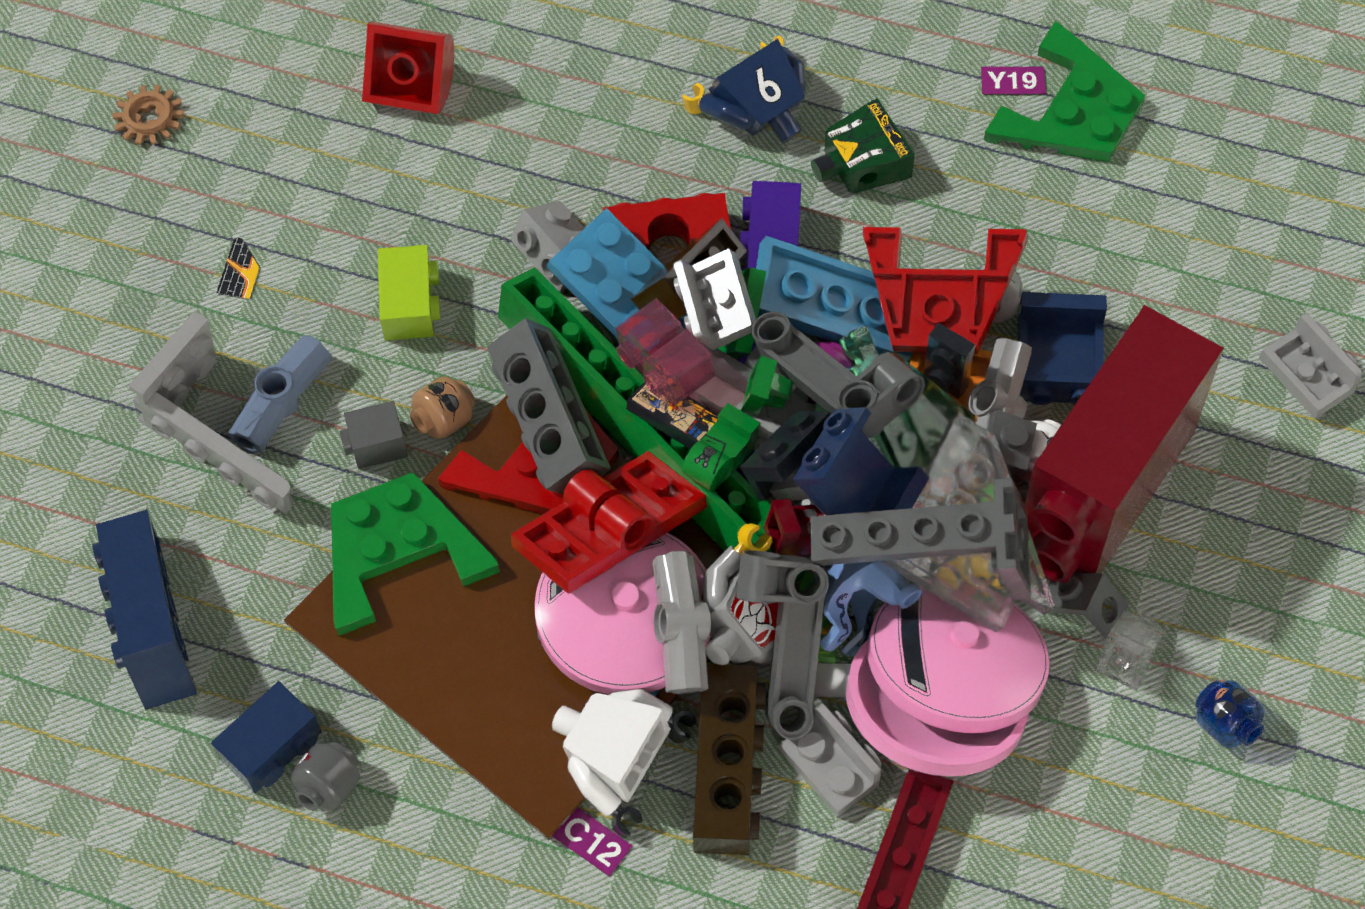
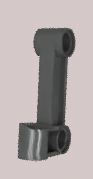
M780 312L764 313L752 325V336L760 356L777 360L776 370L792 380L794 385L827 412L832 414L835 409L867 407L871 415L861 430L867 438H873L879 434L899 414L913 406L923 393L925 387L924 379L892 353L887 352L879 355L863 372L855 376L791 325L786 315Z
M744 550L741 551L736 598L757 603L779 602L765 717L769 724L783 738L789 740L801 739L809 733L814 723L812 712L823 607L825 595L829 587V579L825 570L817 564H813L809 558L779 555L765 551ZM803 570H812L813 581L811 585L804 590H796L794 584L796 576ZM793 705L798 706L799 712L794 721L788 724L780 723L779 718L785 708Z

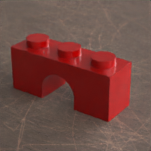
M700 193L693 197L659 198L651 202L634 204L623 202L614 206L603 207V211L607 208L649 251L651 245L657 239L664 236L681 238L689 246L721 218L730 228L725 193Z

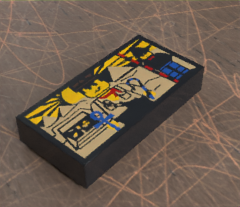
M654 374L628 398L626 406L628 411L689 449L704 437L718 418L717 413Z

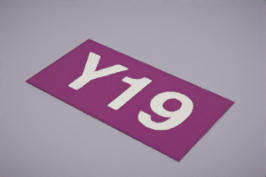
M981 67L982 94H1046L1044 67Z

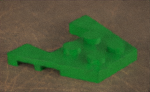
M1054 22L1039 45L1037 56L1071 70L1070 74L1040 121H1035L1001 105L985 130L984 141L998 144L999 140L1023 144L1024 149L1030 150L1033 145L1058 149L1057 154L1109 162L1142 108L1146 95L1064 26Z
M413 472L331 503L334 626L338 636L376 622L362 587V582L442 550L448 551L463 587L500 572L496 559Z

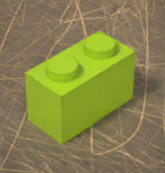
M427 245L378 248L379 317L385 341L435 337L434 321L441 320L439 295L433 296V285H440L438 260H430Z

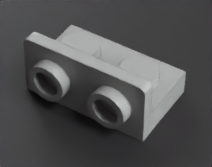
M822 703L815 708L814 723L809 733L801 739H785L779 744V751L838 818L879 786L881 778L880 767L882 764L877 754L868 745L860 746L850 734L852 729L847 720L838 711L831 713Z

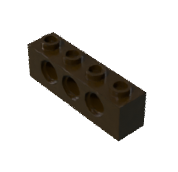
M706 664L708 689L701 691L693 851L694 853L749 855L750 840H759L760 812H751L752 795L761 796L762 768H753L754 752H763L764 725H756L755 719L756 709L765 710L766 682H757V666ZM728 710H737L744 717L739 721L729 722L723 719L721 715ZM733 752L740 755L742 760L735 765H726L719 760V757L724 753ZM730 795L736 797L740 804L733 809H723L716 802L719 798Z

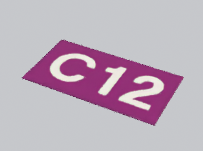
M579 808L552 836L609 877L632 848L630 843Z

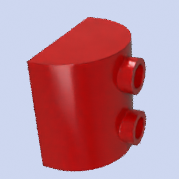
M374 21L369 22L366 34L362 101L439 114L446 104L453 77L455 52L452 36L446 33Z

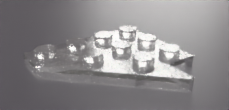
M959 412L953 416L925 471L930 478L913 508L994 501L993 479L1010 478L996 435ZM1028 529L1032 599L1020 600L1045 615L1053 610L1055 604ZM991 553L882 561L883 564L994 632L1004 628L1016 601L1013 600L1006 586H1000L998 573H993Z

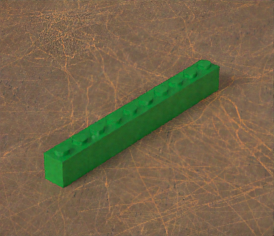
M536 267L501 285L498 318L509 329L524 318L551 329L584 407L634 459L649 451L706 495L707 508L691 518L724 552L730 545L735 548L739 544L738 532L745 524L752 523L760 526L758 531L752 536V544L765 534L763 527L771 505L765 500H759L751 485L737 470L726 481H723L715 491H709L681 473L682 464L690 451L689 448L626 409L628 398L646 379ZM769 547L765 552L772 553L771 548ZM805 570L796 576L794 584L803 579Z

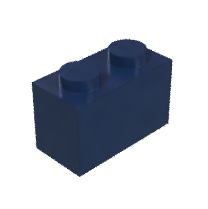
M278 681L211 742V745L218 758L256 794L263 786L269 787L282 776L284 767L297 755L302 756L306 754L316 744L318 735L322 733L316 716Z

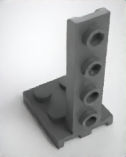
M1012 478L993 479L994 501L811 517V561L813 564L836 565L991 553L993 573H998L1000 586L1007 587L1013 600L1032 599L1028 512Z

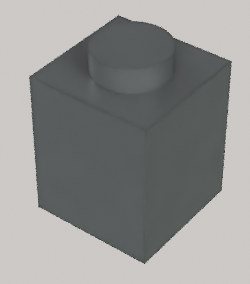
M394 401L344 413L347 429L341 430L340 436L345 455L354 454L358 469L408 457Z

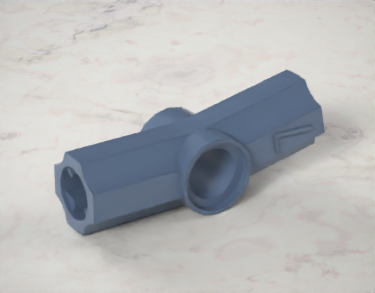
M303 335L276 365L268 366L256 375L254 381L255 391L228 433L233 442L253 454L263 453L282 420L297 410L299 396L333 360L331 353L320 341L311 335ZM283 389L279 394L270 395L275 390Z

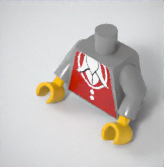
M752 523L745 524L740 528L738 532L739 544L735 548L730 545L704 574L702 601L709 607L711 618L709 636L712 638L707 644L705 652L712 662L719 665H726L729 661L741 664L749 660L757 664L772 662L779 602L757 603L736 598L741 551H766L772 544V537L767 534L760 536L752 544V536L760 528L759 525ZM830 622L824 628H821V634H828L833 624Z

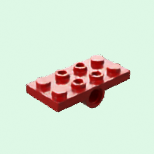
M647 451L604 478L591 469L582 470L568 482L564 490L563 503L511 533L512 547L566 593L570 594L706 509V495L651 452Z

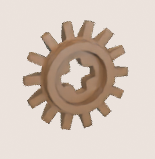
M145 85L140 86L141 92L136 95L128 91L125 94L129 100L126 103L118 100L116 106L122 109L123 112L112 114L113 119L122 121L114 125L116 131H126L122 135V138L126 141L137 135L136 145H141L146 135H149L152 145L156 144V133L158 132L161 136L168 139L171 137V134L165 127L179 129L180 123L173 120L184 117V110H176L182 104L181 99L178 98L170 102L174 91L169 89L162 95L160 94L161 85H155L153 91H147ZM151 109H155V114L158 118L156 120L149 119L146 123H142L143 120L139 114L141 112L148 113Z

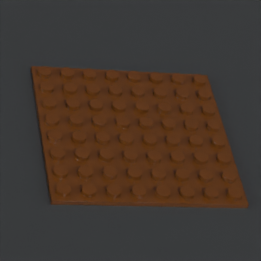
M506 395L422 480L425 486L496 559L500 572L463 587L448 551L442 550L362 582V587L376 622L338 636L334 626L332 570L284 619V622L549 841L587 799L583 796L568 771L569 759L563 749V743L567 736L552 729L554 716L562 706H567L581 713L590 697L599 692L579 685L561 672L549 658L541 641L538 639L535 619V596L542 571L512 547L511 533L543 514L516 508L514 503L491 497L489 500L479 498V494L455 489V492L445 490L440 487L438 481L439 476L461 450L493 470L498 471L522 443L521 434L523 432L517 418L507 406L506 399L508 396ZM619 455L618 459L611 466V470L604 477L629 462ZM692 518L667 532L687 545L697 555L706 570L724 553L719 545ZM706 655V664H708L711 660ZM666 687L660 689L656 698L671 705L680 694L666 692Z

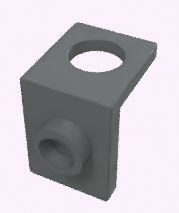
M1074 572L1066 583L1050 581L1039 607L1044 612L1085 615L1106 640H1113L1128 608V603L1104 574ZM1108 597L1112 602L1113 611L1109 621L1105 622L1101 609L1104 600Z

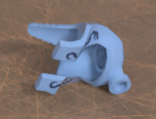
M897 560L827 565L823 570H825L828 576L829 587L825 595L823 610L833 626L820 641L821 647L826 651L833 652L851 634L852 624L847 613L848 602L852 607L858 631L841 648V651L845 655L854 657L869 638L874 608L878 598L887 604L907 608L919 599L923 592L916 583H909L903 576Z

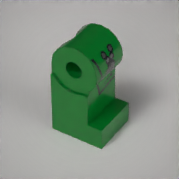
M727 403L719 412L716 423L690 449L682 464L681 473L709 491H715L754 451L761 423L730 403Z

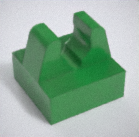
M760 356L749 375L741 406L742 412L757 416L763 406L783 409L785 400L790 398L793 381L775 373L777 360Z

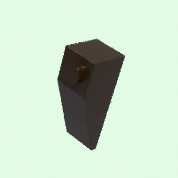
M721 218L653 276L631 300L658 332L687 314L685 303L679 298L674 287V279L677 278L674 262L682 259L692 266L727 249L734 251L739 260L747 250Z

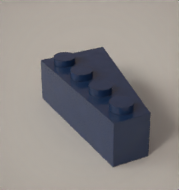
M148 510L96 524L99 542L92 544V548L99 569L104 568L105 571L104 575L98 576V580L105 601L111 602V608L105 609L104 612L111 634H117L118 641L111 643L112 654L117 668L126 667L145 710L196 695L197 690L194 679L191 677L185 663L189 661L177 624L179 617L169 588L170 581L159 537Z

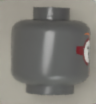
M336 742L329 744L319 743L312 746L294 768L291 775L297 801L311 811H317L318 809L333 811L338 809L360 780L356 756L347 747Z

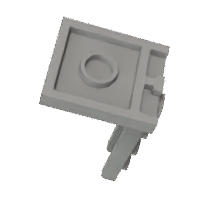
M194 311L129 385V389L137 394L133 399L134 406L142 412L138 417L139 422L154 430L164 439L168 440L171 436L183 444V449L193 459L200 463L207 460L216 466L219 475L228 483L234 486H238L240 483L251 490L253 498L265 508L272 510L273 507H276L284 514H287L293 506V500L290 495V484L286 479L179 407L187 398L190 386L198 377H205L211 371L216 361L209 321Z

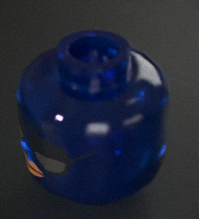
M1237 681L1212 682L1200 693L1196 700V721L1198 725L1222 747L1234 748L1241 744L1249 746L1261 736L1264 730L1262 721L1265 708L1262 702Z

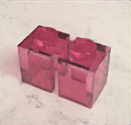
M656 298L616 327L619 342L616 350L622 361L630 369L636 366L642 372L647 387L655 396L660 397L663 395L673 406H676L715 377L712 354L687 329L678 335L676 332L682 328L681 322Z

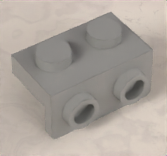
M560 201L524 209L512 233L511 241L530 263L560 292L564 291L566 286L546 265L584 227L567 207Z
M727 249L692 266L682 259L673 263L677 278L674 279V287L679 298L685 303L688 316L684 318V322L693 340H698L712 350H715L752 333L751 328L756 318L739 260L734 251Z
M1308 313L1299 317L1295 329L1262 349L1259 357L1314 419L1354 394L1363 374L1356 359L1351 354L1344 352L1331 339L1327 328L1323 324L1316 322Z

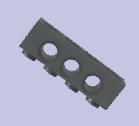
M524 318L488 345L487 348L493 360L492 370L503 384L508 396L506 399L507 406L519 422L523 432L521 434L522 442L534 458L538 468L536 475L542 486L549 491L563 495L568 482L580 471L591 469L600 476L610 471V465L551 329Z

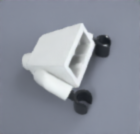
M642 689L613 692L610 695L596 693L590 697L581 713L567 706H562L556 712L552 722V729L555 732L567 736L563 743V749L569 759L568 771L579 790L603 815L612 816V829L616 834L623 837L631 835L622 826L621 818L623 814L630 815L638 824L642 822V814L634 807L623 808L620 805L621 799L626 802L630 801L667 736L675 743H684L690 738L688 733L679 729L678 722L683 723L687 727H692L696 724V718L691 712L680 711L674 714L670 705Z

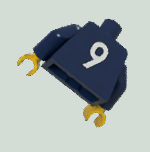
M775 36L772 43L766 45L764 42H760L759 51L718 76L708 89L710 93L705 94L703 85L696 83L692 86L695 97L690 98L685 94L682 95L685 109L690 114H700L703 112L741 131L746 130L752 136L771 126L781 142L786 143L802 131V128L791 112L805 98L804 62L787 47H784V40L781 36Z

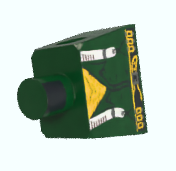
M876 98L830 126L825 132V155L811 160L812 171L820 183L839 175L849 192L858 193L912 178L915 154L879 99Z

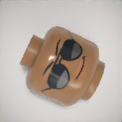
M447 376L440 377L414 393L411 399L412 411L410 418L414 427L420 433H427L435 439L447 438L470 423L473 417L475 400L471 390L461 380H454Z

